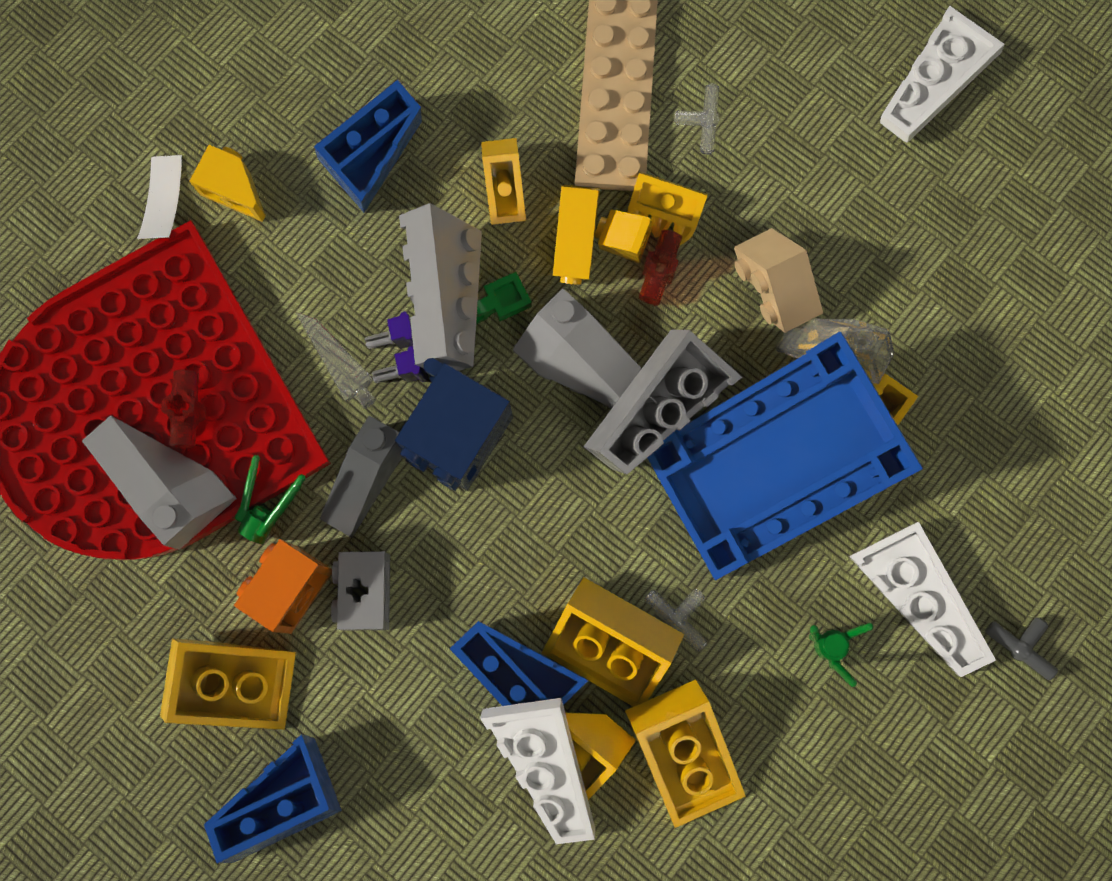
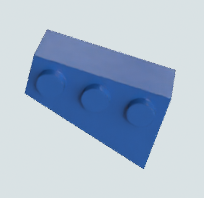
M396 80L314 146L318 160L363 213L367 210L421 124V106L403 85Z
M479 621L450 648L502 706L561 698L564 705L588 682L584 677Z
M301 734L292 742L293 745L285 753L263 769L264 772L247 788L240 790L204 824L217 864L239 861L342 811L315 738Z

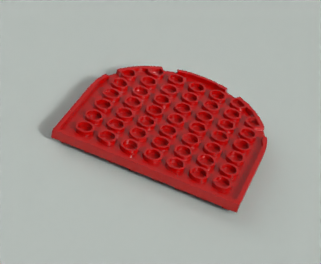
M192 220L173 229L169 237L155 239L47 300L27 317L29 322L21 329L13 341L10 339L7 341L0 353V495L17 518L27 523L34 531L43 536L45 540L63 549L95 558L125 561L148 559L179 550L164 546L139 518L82 442L86 436L109 416H113L213 471L237 498L181 549L203 539L235 520L234 517L241 505L248 472L254 455H258L260 461L248 510H253L255 505L259 506L289 489L299 475L303 474L305 478H308L331 464Z

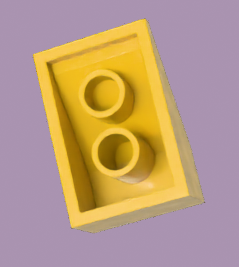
M172 638L160 717L165 723L285 730L296 652Z
M696 679L625 710L675 828L746 797L710 702Z

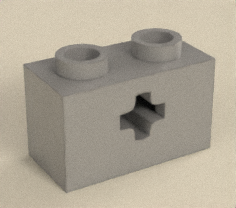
M385 551L339 552L338 561H334L332 566L333 584H338V599L332 601L331 618L333 623H337V630H389L390 554ZM360 581L362 586L368 587V594L361 596V602L359 597L353 596V589L360 587Z

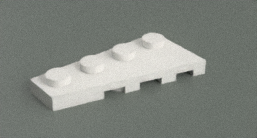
M949 6L939 26L935 28L921 55L917 57L912 65L908 76L902 81L883 112L880 124L908 143L1001 54L1005 44Z
M919 522L849 556L957 676L963 677L996 661Z
M556 698L482 709L481 721L487 730H492L498 740V749L504 758L508 757L516 770V779L522 789L527 788L534 800L533 807L555 843L563 844L595 840V825L562 699Z

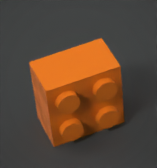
M279 539L276 544H270L263 552L259 561L262 565L254 577L249 576L237 591L239 598L234 607L271 632L292 634L332 575V569L300 547Z

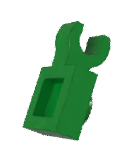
M517 272L484 286L486 297L479 299L477 302L476 324L486 320L493 313L496 314L499 322L532 307V301Z

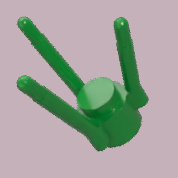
M254 455L248 472L241 505L234 519L241 522L237 529L241 536L263 545L275 526L276 521L301 489V485L306 478L303 474L299 475L272 512L257 505L254 506L253 510H248L260 457Z
M863 624L843 632L839 630H826L821 633L816 625H812L810 627L809 639L814 642V648L818 656L828 660L829 667L835 670L851 687H855L857 681L845 669L840 660L849 651V640L873 630V624Z

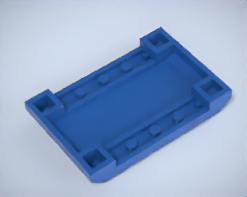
M841 331L809 349L805 355L686 424L681 430H675L663 440V445L647 457L714 580L725 576L923 469Z

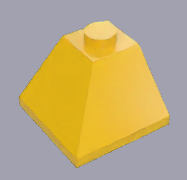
M565 712L589 800L618 769L636 739L606 714Z

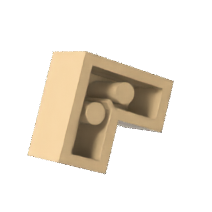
M773 228L734 247L738 259L734 263L736 271L743 281L747 280L761 294L763 303L760 305V310L768 324L773 323L786 333L823 314L806 249Z

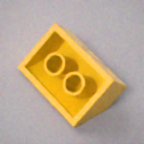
M583 577L564 609L542 654L634 707L648 701L672 664L684 634Z

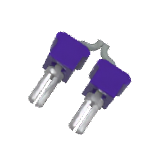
M405 311L401 312L398 317L387 319L389 327L387 332L365 338L368 349L387 344H396L400 349L408 347V351L394 354L395 366L372 372L375 383L396 378H402L407 383L417 380L427 381L428 374L425 369L415 365L411 316Z

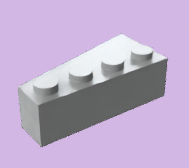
M428 203L399 215L400 228L406 229L407 244L402 246L404 261L410 263L411 281L406 283L407 295L411 298L415 310V315L410 317L415 365L424 368L425 360L434 358L460 371L471 368L474 365L482 231L439 207Z
M671 329L583 447L610 469L627 475L663 445V440L675 430H681L690 422L689 418L702 407H708L719 397L718 394L729 385H734L742 376L690 330Z

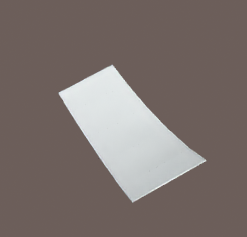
M182 155L151 157L147 205L137 239L167 238L170 236L179 198Z

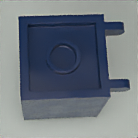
M428 358L423 366L430 375L431 384L396 437L395 442L402 449L400 455L406 459L405 461L421 472H425L428 467L433 470L432 474L437 477L438 482L453 491H456L458 487L468 491L513 419L510 401L449 365L443 364L434 358Z

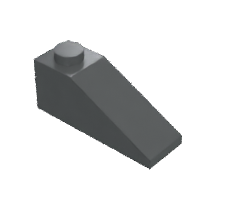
M370 415L368 416L347 451L320 519L353 538L402 458L400 455L402 449L395 442L400 432Z

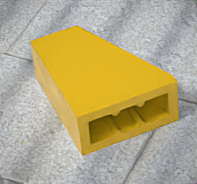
M572 185L561 186L553 276H561V283L581 285L582 279L590 278L600 188Z

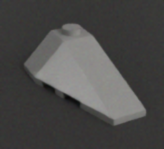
M563 288L536 314L513 348V352L539 376L558 382L570 388L573 392L599 401L610 409L613 408L642 369L602 325Z
M109 416L82 440L139 518L164 546L180 550L237 499L213 471L113 416Z

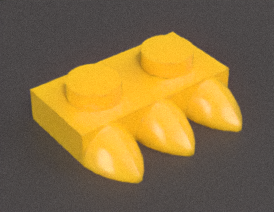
M639 172L627 213L646 217L651 215L652 233L655 238L664 234L673 222L674 238L677 245L680 246L693 236L708 194Z

